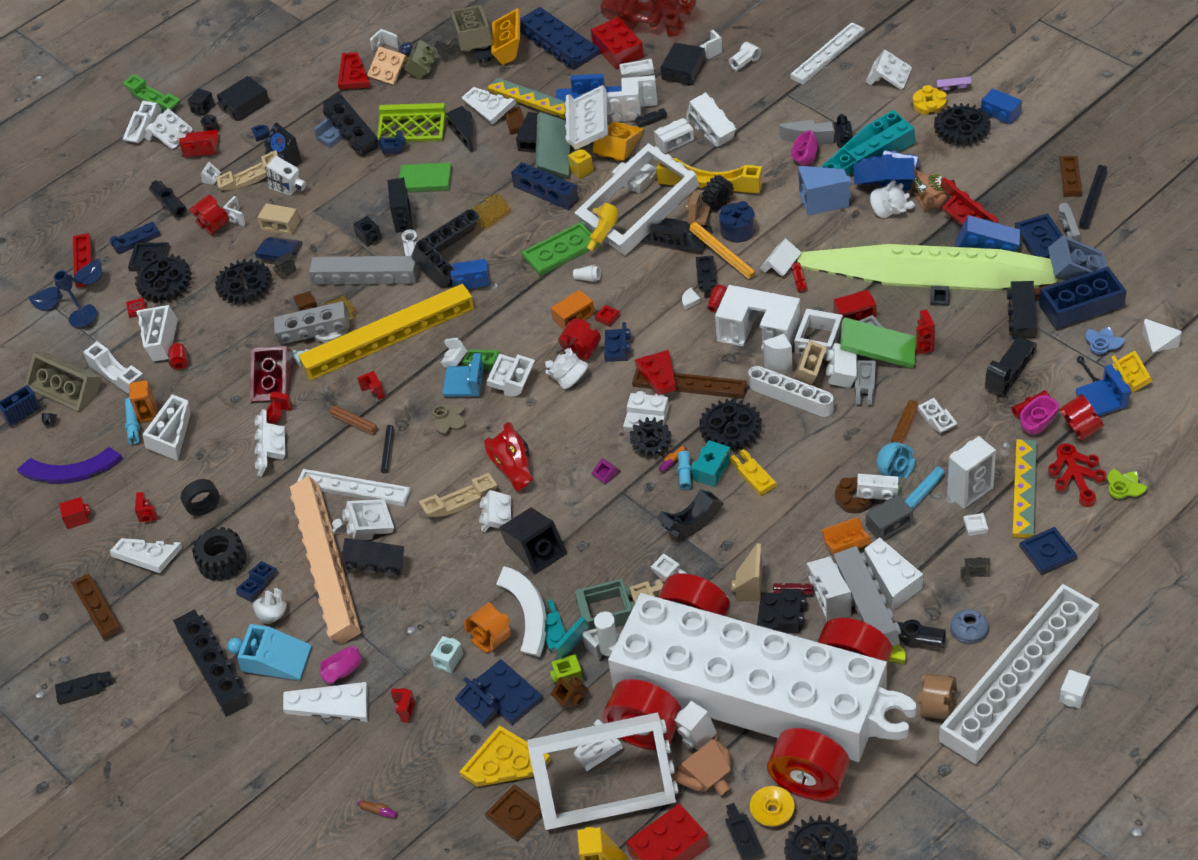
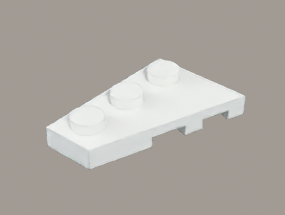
M475 87L462 97V100L492 125L517 104L515 99H506L502 95L498 94L496 96L490 94L489 91Z
M121 538L110 550L111 557L161 573L182 549V545L180 542H174L173 545L164 544V541L145 543L144 540Z

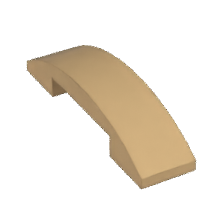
M277 150L262 156L261 163L234 175L232 171L216 177L219 190L243 188L267 176L266 166L275 156L279 157Z
M486 473L472 479V485L441 498L435 494L419 501V505L427 517L450 515L477 504L481 501L482 497L486 496L489 490L495 491L498 485L490 473Z

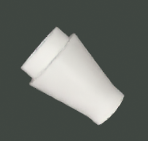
M590 265L574 269L573 277L575 280L596 282L601 278V270L599 266Z

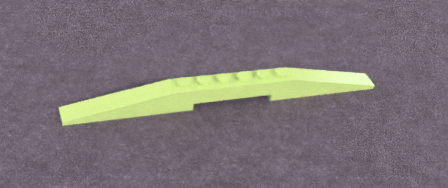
M883 244L801 252L797 261L801 264L802 269L817 272L824 270L832 275L839 273L847 275V278L852 279L855 276L864 278V281L867 282L875 280L882 282V285L928 288L940 286L950 287V289L1002 291V288H1010L1011 281H1034V288H1039V285L1065 281L1054 276L1050 259L1001 249Z

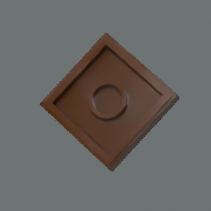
M515 784L485 813V818L516 842L543 817L540 803Z

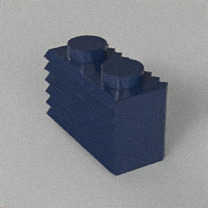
M28 385L0 401V415L9 426L18 423L22 418L28 417V415L41 409L34 391Z

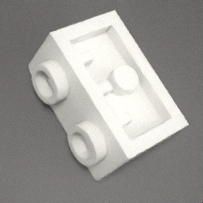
M858 474L856 497L888 500L898 495V477Z

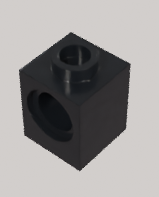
M199 88L187 100L191 112L201 116H205L215 105L212 93Z
M368 216L353 224L356 237L367 247L382 239L379 226Z

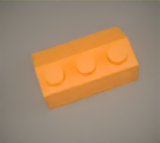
M519 8L492 22L491 53L502 65L512 62L517 56L520 42Z

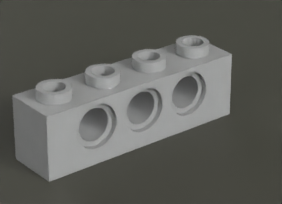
M343 301L274 317V331L280 345L312 338L317 335L350 329L349 312Z

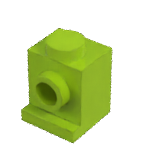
M575 654L551 662L553 670L549 672L553 683L558 682L560 677L573 676L579 677L583 681L582 671Z

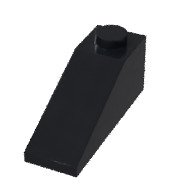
M460 106L445 113L447 126L470 153L474 152L473 126L471 121L473 116L471 112Z

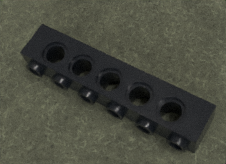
M194 609L174 619L173 622L180 637L224 715L227 717L248 706L246 697L249 695L243 685H238L240 679L235 670L230 671L229 668L232 666L227 656L222 657L221 654L224 652L219 642L214 643L213 640L216 638L212 630L206 629L205 626L208 624L204 616H199Z

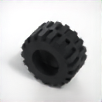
M220 527V529L213 528L212 531L207 530L204 532V535H200L198 537L199 540L194 542L195 547L192 548V552L199 572L205 578H210L213 581L215 579L223 581V578L230 579V576L237 575V571L243 569V564L246 563V552L240 536L236 532H233L230 528L226 530L225 527Z

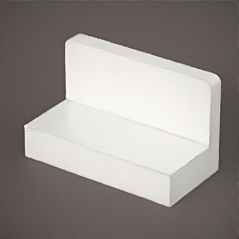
M785 238L776 246L760 269L765 273L772 267L783 276L801 252Z

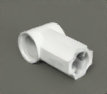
M744 42L740 51L729 59V64L732 66V69L737 71L748 62L757 61L761 56L762 50L749 42Z
M406 230L402 233L401 237L405 256H411L419 240L414 230Z

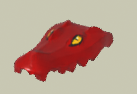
M506 422L503 425L504 430L493 439L490 437L485 439L484 445L491 461L509 479L512 487L519 492L525 486H528L534 478L530 475L527 468L529 466L527 461L529 458L525 454L527 449L524 446V442L515 431L512 423Z

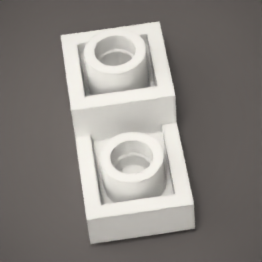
M935 398L919 405L917 408L928 424L940 434L957 425V422L948 410H943Z

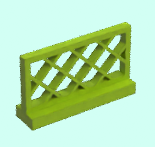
M444 103L379 105L378 141L379 137H382V134L386 131L391 133L388 137H395L397 130H401V132L404 130L407 133L404 136L406 142L443 141L445 113H447ZM418 119H425V120H424L422 123H420V124H418L417 122H415V121L418 120ZM433 119H441L436 124L432 122ZM385 120H392L387 126L383 123ZM401 120H409L404 125L399 122ZM429 123L432 127L426 131L423 127ZM397 124L400 128L393 132L390 128ZM414 124L416 127L409 131L407 127ZM419 130L423 132L420 136L414 135ZM434 130L439 131L437 136H432L430 133Z

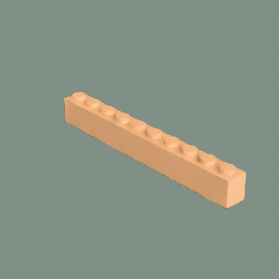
M308 475L290 486L292 494L290 498L295 505L294 512L299 520L298 527L303 535L302 542L307 550L306 557L311 564L310 572L315 579L314 587L319 594L318 602L323 609L322 617L327 624V635L331 640H335L342 645L359 635L361 630L343 567H341V559L320 485Z

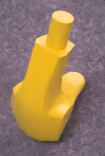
M604 203L592 210V213L598 215L599 222L597 228L589 237L591 241L587 249L590 251L594 250L597 243H602L618 220L619 211L612 204Z

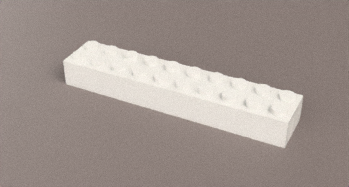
M1062 584L940 726L939 742L972 763L977 764L1098 618L1099 604Z

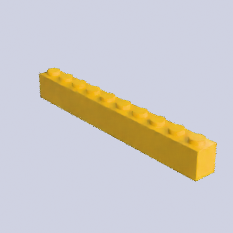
M460 284L299 354L301 366L310 381L473 310L472 296L464 284Z

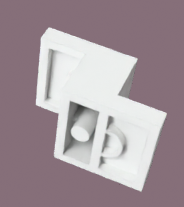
M655 76L621 78L622 91L606 93L608 123L612 121H635V118L641 116V107L657 106Z

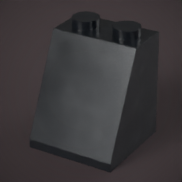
M532 507L499 527L505 543L534 574L567 554L554 521Z

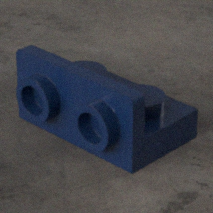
M622 322V329L605 330V362L627 361V353L631 352L630 342H627V340H631V331L627 329L626 322Z

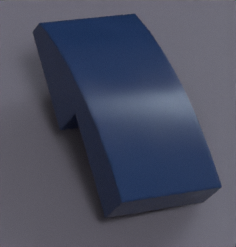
M261 561L249 571V578L236 588V594L253 602L271 582L277 572V568Z

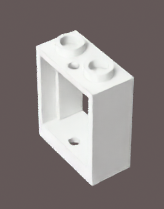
M806 309L794 340L795 353L802 355L809 339H803L807 327L832 331L828 343L811 340L827 347L823 356L826 359L828 350H831L834 343H837L839 340L843 315Z

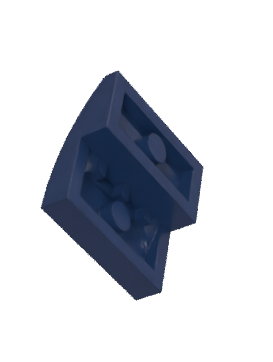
M270 236L260 244L255 255L256 258L289 262L292 255H297L302 241Z

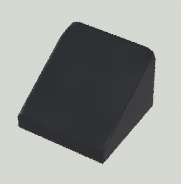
M931 286L930 305H949L950 287Z

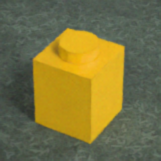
M583 148L568 155L570 171L579 179L594 172L592 156Z

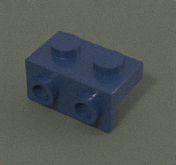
M465 677L463 681L467 684L455 700L478 722L486 726L501 708L496 702L498 698L489 690L485 692L482 689L484 685L476 678L471 680Z

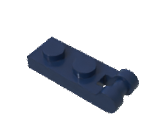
M152 221L119 237L113 236L109 241L116 253L122 254L133 249L135 243H146L161 236Z

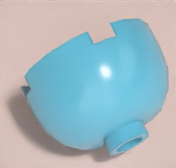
M899 442L886 444L879 451L876 459L879 473L883 476L898 477V480L903 476L906 479L915 465V458H913L912 452L915 453L909 445Z

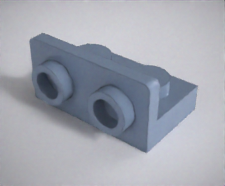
M330 118L325 119L314 128L317 141L328 148H332L343 139L342 133L339 129H335Z

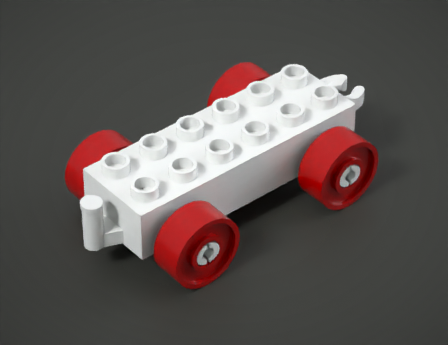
M687 573L669 576L665 580L658 597L640 593L621 634L616 633L612 613L600 612L594 619L600 651L603 655L610 656L608 662L614 689L602 713L604 723L658 713L660 720L664 719L667 732L663 733L664 740H668L670 745L678 728L675 719L678 713L685 709L692 701L708 711L712 719L778 738L767 763V771L770 777L783 789L805 799L827 801L835 798L842 786L850 760L860 762L869 737L892 740L908 737L909 725L904 721L896 724L888 722L884 717L886 711L889 709H899L907 717L912 718L916 715V703L909 696L896 691L886 690L887 666L893 652L890 641L877 628L860 620L851 618L829 620L824 625L818 641L814 642L727 617L731 605L726 594L712 582ZM653 731L620 737L621 740L633 746L647 750H657Z

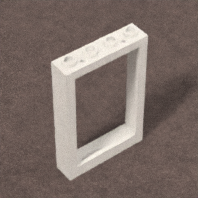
M649 143L574 212L578 221L582 222L588 230L593 232L599 222V218L592 213L593 208H598L604 204L652 158L682 177L683 179L624 235L613 228L608 232L603 241L624 256L650 233L649 228L651 224L658 225L699 186L695 172L692 170L688 171L682 163L675 162L669 154H663L657 146L653 147Z
M658 713L527 740L545 830L675 803V794H678L676 780L672 781L671 774L675 772L672 760L668 761L667 754L671 753L668 740H664L663 733L667 732L664 719L660 720ZM653 731L664 792L560 814L555 813L544 753Z

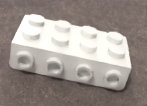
M603 85L576 99H573L570 94L566 95L565 138L569 145H572L577 150L608 135L606 89Z

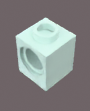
M442 636L430 656L434 667L452 674L464 654L461 643L458 640Z

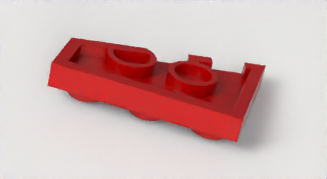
M358 52L342 53L338 88L370 87Z
M669 350L635 359V366L658 396L676 390Z

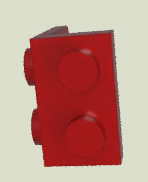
M218 131L190 132L186 134L185 138H179L183 157L216 154Z

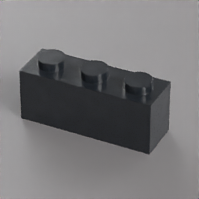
M1011 281L1010 289L1006 290V298L1010 300V304L1007 305V314L1011 316V320L1008 321L1009 332L1012 331V339H1016L1018 336L1025 339L1036 338L1037 323L1034 281Z
M345 538L341 556V567L349 571H356V569L364 570L370 574L381 572L387 576L401 575L404 546Z

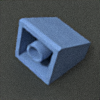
M798 166L799 194L808 216L849 207L851 179L850 176H846L844 169Z

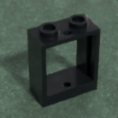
M405 178L387 180L390 210L396 233L413 230L410 200Z

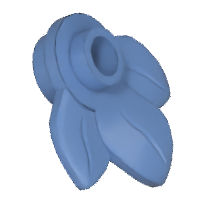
M1110 327L1098 333L1088 329L1085 335L1086 340L1090 343L1091 351L1096 354H1105L1109 350L1119 349L1124 344L1125 339L1123 337H1114Z

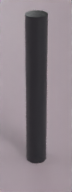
M392 425L386 426L381 473L384 474L388 473L394 431V426Z

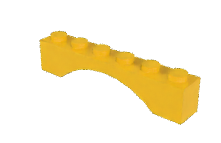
M673 158L675 162L682 163L688 171L692 170L695 172L699 184L697 188L706 187V183L710 182L711 178L721 175L732 182L733 191L760 193L763 183L762 166L743 165L731 171L710 172L691 167L679 159ZM658 162L656 167L658 184L676 185L683 179Z

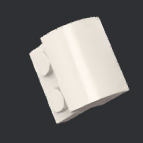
M499 354L486 385L503 390L504 396H518L525 386L535 360L518 354L516 359Z

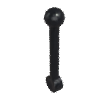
M1078 356L1077 362L1082 364L1093 382L1100 381L1086 365L1084 357Z

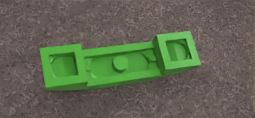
M135 74L123 82V86L141 101L157 103L162 109L161 111L172 110L181 102L179 98L169 93L164 95L149 87L144 79Z

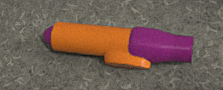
M680 446L674 453L668 454L664 458L665 461L659 467V470L664 472L678 460V453L686 451V446Z

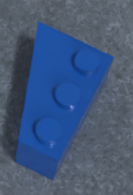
M882 155V157L860 159V162L853 163L854 184H877L892 180L915 179L914 158H892V155Z
M968 215L955 239V247L1001 249L1016 252L1020 244V230Z

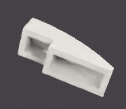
M142 101L139 111H134L123 137L124 141L139 143L145 137L146 127L153 123L161 113L162 109L157 103Z

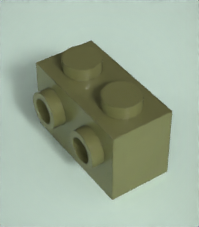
M420 39L412 48L404 69L418 79H421L424 75L427 76L431 70L430 65H432L436 58L434 56L436 49Z

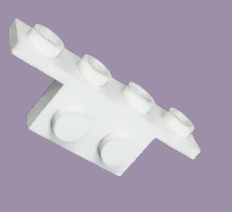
M262 409L260 415L256 416L254 423L257 426L255 432V440H257L255 454H257L255 469H257V476L262 477L267 467V457L283 460L285 456V427L267 423L265 409Z

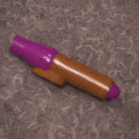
M365 800L358 802V806L361 809L383 817L393 819L397 817L398 813L383 803L377 802L374 804Z

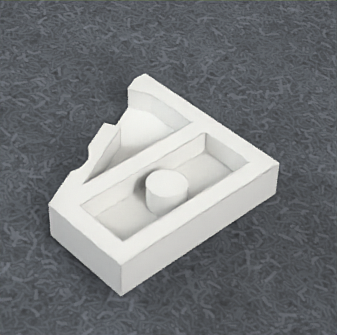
M598 719L595 721L594 726L603 723ZM617 738L578 746L574 756L581 766L588 771L621 750L622 745Z

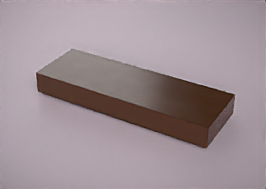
M1060 156L1059 163L1063 197H1082L1078 156Z

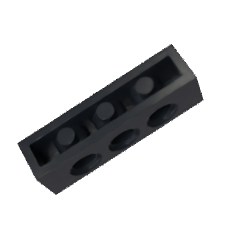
M340 92L323 101V114L326 118H330L335 129L340 130L343 138L350 142L355 152H358L362 157L378 148V137Z

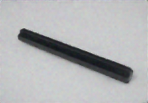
M1100 164L1097 167L1079 221L1080 228L1087 229L1089 227L1107 173L1106 165Z

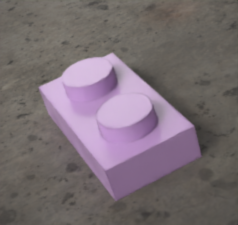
M971 77L936 80L935 88H940L941 91L950 90L951 86H957V89L967 88V85L971 84Z

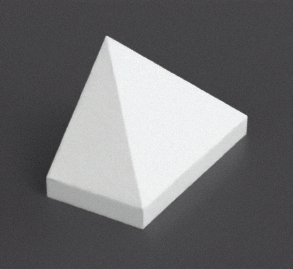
M1145 319L1142 335L1152 353L1179 347L1182 331Z

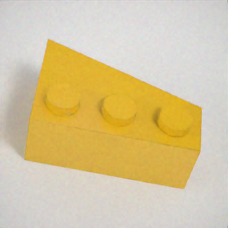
M586 827L582 830H577L580 860H629L600 827Z

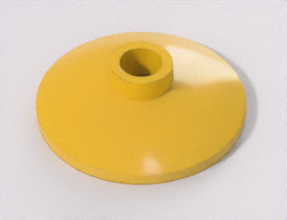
M778 786L763 787L756 791L750 800L751 815L758 823L765 826L774 827L782 825L794 813L793 797L788 791ZM774 808L776 811H769V809Z

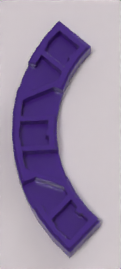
M108 447L90 459L69 465H50L29 458L17 468V471L20 475L33 481H46L48 484L72 483L89 479L91 475L100 471H107L123 460V457Z

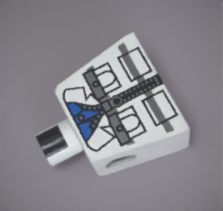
M277 156L266 166L269 189L287 195H292L297 189L301 191L305 189L306 181L300 179L297 167Z

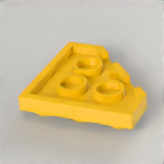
M499 725L460 770V776L477 787L534 777L527 741ZM544 753L543 755L545 759V764L547 766V764L551 761L550 755Z

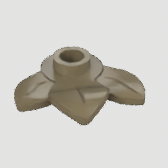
M452 404L448 407L444 405L435 406L431 413L432 419L435 421V429L442 434H446L449 429L456 430L464 427V419L460 416L464 411V407L457 404Z

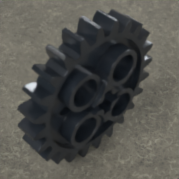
M960 103V106L953 104L952 108L947 106V110L942 108L941 113H937L934 121L935 133L938 134V138L942 137L943 142L948 140V144L955 142V146L958 143H961L962 146L965 143L971 145V142L977 144L978 139L983 141L984 136L987 137L988 132H990V116L986 115V111L982 112V108L976 109V105L969 107V103L966 106H963L962 103Z
M166 253L163 258L158 255L157 259L151 257V262L145 261L146 266H140L142 271H137L138 276L135 277L136 289L142 298H146L147 301L152 300L153 303L159 300L161 304L164 299L168 303L169 298L172 297L176 300L175 295L182 296L181 291H187L185 286H190L189 281L192 280V272L185 259H181L179 255L175 258L174 254L168 257Z
M243 259L241 263L237 260L235 265L230 263V267L224 266L225 271H219L220 275L216 276L217 281H215V288L219 298L222 297L223 301L227 300L228 304L234 301L235 305L238 302L244 305L245 301H248L250 304L252 299L258 301L257 297H264L263 292L268 293L267 288H271V283L273 282L269 267L265 266L264 262L260 263L259 260L253 262V259H250L249 262ZM241 272H243L244 279L248 289L247 291H245L243 287V283L240 277Z
M735 398L732 402L726 399L725 403L718 400L717 406L712 403L711 409L705 408L706 413H702V418L699 419V429L701 437L705 438V443L713 441L729 446L733 451H736V447L743 450L744 444L749 447L750 441L756 442V437H759L760 431H762V419L760 412H756V407L750 408V403L744 405L743 400L736 403Z
M821 815L818 816L817 821H814L813 817L809 816V823L802 819L801 827L794 825V832L789 831V839H785V860H858L857 838L853 837V831H847L846 823L839 826V819L831 822L830 816L826 818V821L822 820ZM821 835H828L829 837H827V838H822V837H820V836H821ZM803 845H808V846H810V847H809V848H802L801 846H803ZM840 852L841 855H834L833 853Z

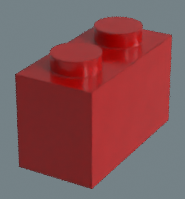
M869 290L833 299L834 314L843 315V319L845 317L860 321L871 315L876 317V303Z

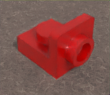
M374 371L357 377L362 392L369 389L371 394H376L378 400L385 397L382 385Z
M136 492L135 513L138 521L150 522L158 520L156 509L154 506H151L150 500L146 499L144 492Z
M405 688L392 689L391 695L394 703H396V713L399 715L401 722L410 723L415 705L412 690Z

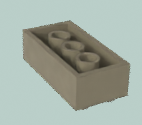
M481 5L450 11L453 29L461 51L468 52L474 48L484 49L492 45L490 27Z

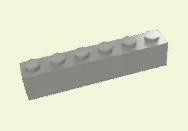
M411 256L312 257L309 274L312 284H414L417 281L419 267Z
M857 546L833 554L839 572L851 591L853 604L861 621L881 631L888 638L892 646L900 644L898 635L901 634L898 623H893L892 621L894 616L891 608L886 609V598L884 594H879L881 591L877 580L872 579L874 574L871 567H866L868 563L865 554L860 553Z

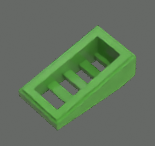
M468 350L462 365L469 366V362L473 359V354H481L484 371L491 372L501 352L500 350Z

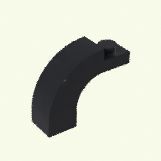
M700 490L691 504L681 512L668 513L661 511L657 518L662 522V527L671 532L676 538H685L705 527L716 516L724 503L712 492Z

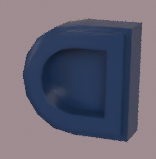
M258 125L251 128L256 142L266 139L270 133L269 127L266 125Z

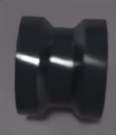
M206 115L201 119L203 131H219L220 128L217 124L216 116Z

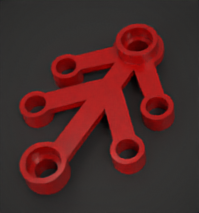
M1064 443L1059 445L1056 450L1058 458L1055 463H1051L1048 466V474L1053 477L1058 476L1065 462H1067L1068 468L1063 476L1055 481V489L1059 492L1065 491L1068 482L1073 476L1080 490V505L1092 507L1095 504L1096 495L1093 490L1088 489L1082 475L1094 479L1097 483H1103L1106 480V472L1102 469L1093 471L1077 464L1075 460L1086 463L1090 468H1096L1099 465V457L1094 454L1089 456L1081 454L1071 444Z

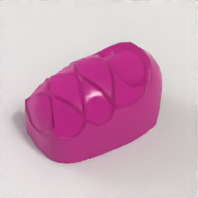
M812 130L800 134L796 138L791 150V157L802 166L811 165L817 153L818 141Z
M1047 395L1035 398L1020 413L1022 430L1030 435L1041 433L1055 419L1059 412V403Z
M356 646L347 647L320 662L319 674L325 683L333 684L335 680L345 678L355 671L362 662L358 648Z

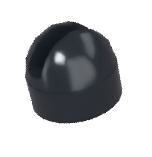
M42 413L43 425L47 427L49 423L50 427L56 423L57 415Z

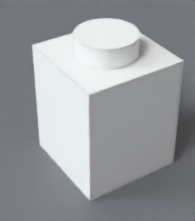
M1069 670L1060 691L1059 702L1069 707L1080 709L1089 689L1090 676Z

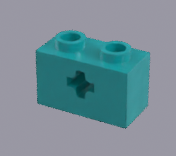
M708 441L706 446L701 448L697 461H694L692 464L693 481L716 487L730 462V447Z

